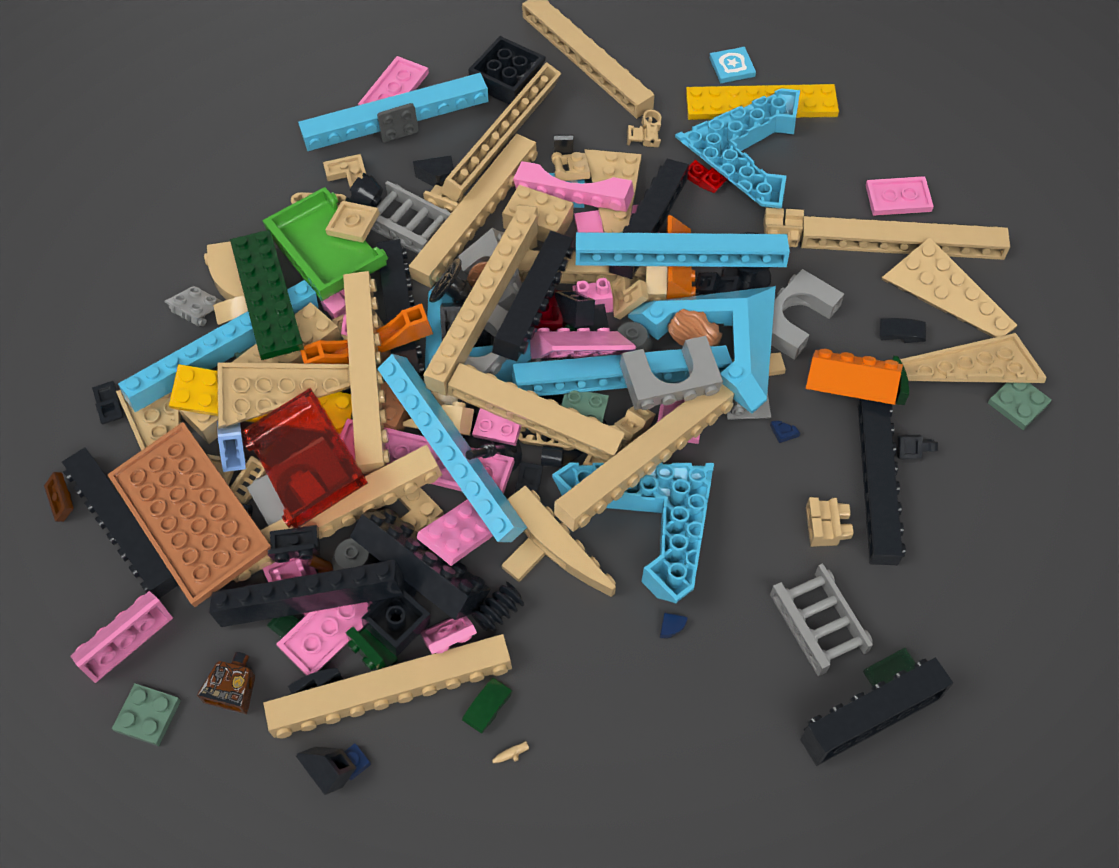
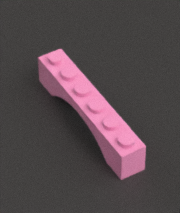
M521 161L513 178L516 189L519 185L566 201L608 208L615 211L627 212L634 195L632 180L612 177L595 183H570L551 176L540 164Z

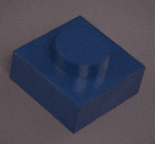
M356 743L344 751L356 767V770L349 778L350 780H353L371 765Z

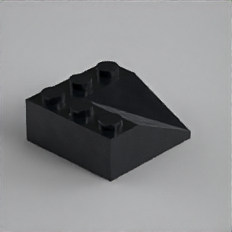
M499 36L468 69L469 76L481 73L488 88V95L510 105L541 69L546 57Z

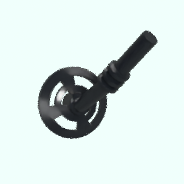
M483 439L479 448L469 450L465 454L468 460L480 457L489 458L496 454L513 457L515 462L511 472L519 466L522 459V449L518 441L515 446L517 453L512 452L508 444L500 443L495 445L499 442L494 441L487 444L490 440Z

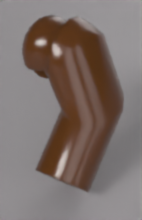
M313 555V558L308 559L307 565L318 569V573L333 571L332 563L315 555Z

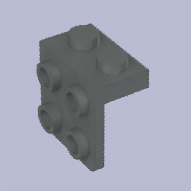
M413 103L377 114L380 128L379 135L383 143L419 132Z

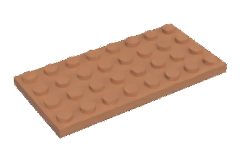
M184 422L107 474L183 593L194 607L209 598L212 592H217L268 554L267 550L271 549V545Z

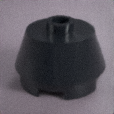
M363 173V178L358 177L351 186V197H347L345 201L377 207L382 199L383 188L372 175L369 176Z

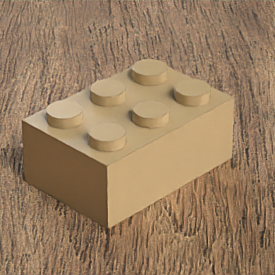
M519 185L502 212L503 228L507 229L515 215L517 205L538 206L537 240L545 242L550 230L565 234L573 220V203Z

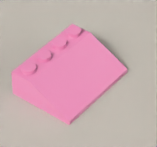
M539 328L534 333L532 340H530L531 359L574 357L575 359L620 355L636 350V346L618 331H610V328H599L597 331H590V328H579L577 331H570V328H559L557 332H550L549 328Z

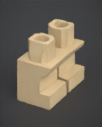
M766 208L763 220L764 234H787L789 247H797L803 232L804 210L786 209L784 216V209Z
M809 497L806 505V515L811 547L838 545L840 540L852 538V524H840V519H849L850 517L849 504L838 503L837 498L830 499L829 501H819V498Z

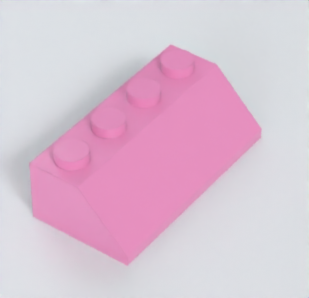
M149 591L145 595L138 597L135 603L127 610L120 612L110 624L99 629L88 642L81 644L71 655V658L96 683L171 621L173 617L160 600Z

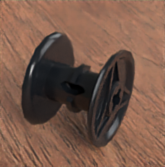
M745 232V233H740V234H759V233ZM723 267L721 277L739 276L741 278L740 290L769 287L771 284L770 267Z
M457 258L441 275L430 295L429 301L431 303L437 302L444 294H447L452 298L453 302H463L464 304L473 287L469 285L468 280L463 281L457 276L462 265L461 259Z

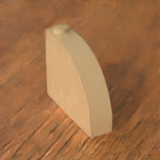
M231 242L207 245V253L204 254V259L219 293L226 300L244 295Z

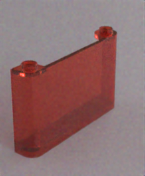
M311 388L242 430L245 440H243L245 447L249 452L253 450L257 454L285 508L283 509L284 515L281 517L288 528L292 526L294 529L301 527L368 484L332 420Z

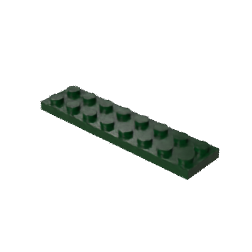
M270 230L230 239L261 361L303 350V343Z

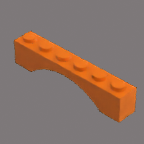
M422 303L402 310L389 323L376 330L380 334L381 346H378V352L382 353L433 334ZM348 339L339 341L319 340L303 346L304 349L300 350L304 364H349Z

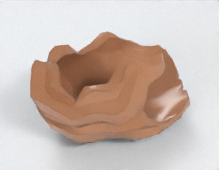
M682 309L675 314L667 326L672 338L682 346L685 340L702 336L707 337L710 347L719 346L722 339L719 326L716 323H710L704 312Z

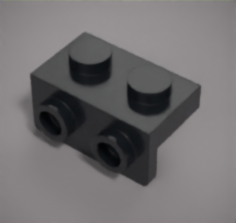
M312 525L270 531L271 549L267 550L268 556L277 563H285L292 558L307 560L313 558V555H320L319 527Z

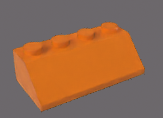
M668 216L666 233H691L689 227L675 217ZM668 266L666 299L696 295V287L692 286V282H695V270H692L691 266Z
M829 349L815 350L806 389L895 405L903 364H898L894 360L880 361L871 356L856 357L848 352L839 354L833 353Z

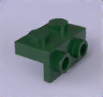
M351 627L345 632L349 640L347 645L355 654L357 652L360 653L363 657L362 662L370 671L393 666L398 661L397 657L367 629L364 628L359 633L354 627Z

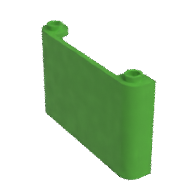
M326 187L262 220L266 230H270L275 244L316 292L321 301L344 289V274L369 271L371 274L386 266V260H388L383 249L379 250L377 247L372 249L366 241L362 243L327 235L325 229L338 209L337 203L339 201L333 192L330 193Z

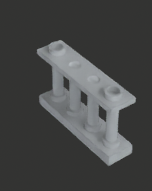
M387 181L385 183L387 196L376 207L379 209L380 214L371 230L390 240L400 239L402 246H406L407 249L419 254L428 243V239L446 221L451 213L403 189L398 184ZM393 200L402 203L390 218L381 216ZM409 208L418 212L406 227L396 224ZM425 216L434 220L422 235L412 232Z
M823 563L818 565L815 573L816 578L790 590L788 588L785 589L782 582L773 585L770 593L818 677L827 673L831 665V659L857 647L865 655L869 653L873 646L871 635L862 628L836 586L832 572L826 570ZM819 586L823 587L828 598L802 610L800 608L797 609L793 598ZM832 606L835 607L841 617L815 630L809 629L805 622L806 618ZM845 626L853 636V639L827 651L822 650L817 643L819 638Z

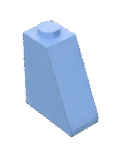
M217 421V435L223 472L246 469L240 423L218 429Z

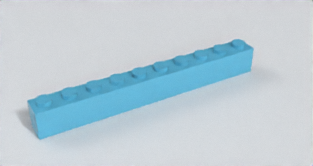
M481 73L299 121L298 123L306 149L311 151L380 132L377 118L379 112L413 103L417 121L489 102L488 88Z
M576 232V265L787 267L790 253L787 234Z
M305 280L287 289L294 315L310 302L319 308L316 292ZM245 312L118 383L125 400L134 412L172 392L178 364L211 370L217 366V363H223L234 357L235 353H241L255 345L256 340L249 312Z
M726 345L712 346L711 350L721 373L732 363ZM682 349L645 352L649 367L659 380L666 383H680L689 377V370L681 351ZM622 354L513 364V383L520 389L535 392L538 396L568 394L571 391L590 392L627 388L619 364Z
M391 354L377 368L497 542H512L527 526L478 458L471 460L466 458V452L472 449L431 391L426 389L424 381L406 357Z

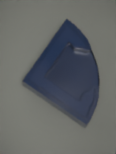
M772 421L770 424L779 443L800 436L799 430L793 425L782 423V421Z
M664 613L660 638H670L678 634L685 628L688 617Z

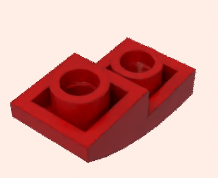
M696 159L689 165L688 180L707 191L715 193L727 181L713 167L708 170Z

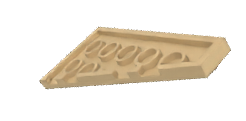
M217 363L218 429L351 388L349 364Z

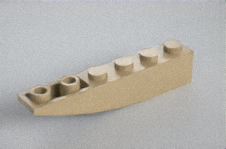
M524 486L507 499L527 526L523 532L551 560L587 585L610 597L615 594L616 583L608 573L604 574L602 572L599 562L593 556L589 557L585 553L583 544L578 539L574 540L569 535L570 531L564 523L559 524L554 518V512L548 506L544 507L542 505L539 495L534 490L530 491Z

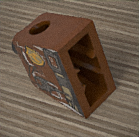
M235 652L231 664L218 661L198 692L197 696L200 700L208 705L247 715L255 681V675L251 669L246 668L249 656L241 652Z

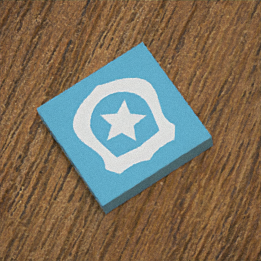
M745 47L710 53L709 58L720 83L756 76L755 68Z

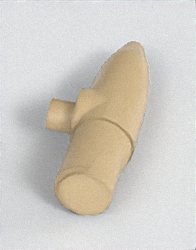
M527 742L515 745L498 754L492 761L493 763H500L513 759L516 762L519 760V754L529 750Z

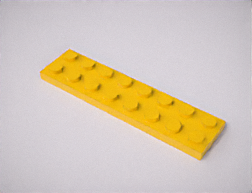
M835 84L686 87L688 120L714 119V117L739 106L746 107L752 104L753 100L762 96L769 97L781 88L800 90L796 118L838 117L839 108Z
M178 364L169 408L218 416L217 371ZM336 392L247 421L340 437L347 419H351V394Z

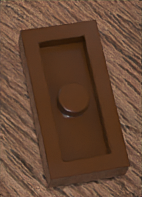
M53 472L44 487L55 522H64L74 507L62 472Z

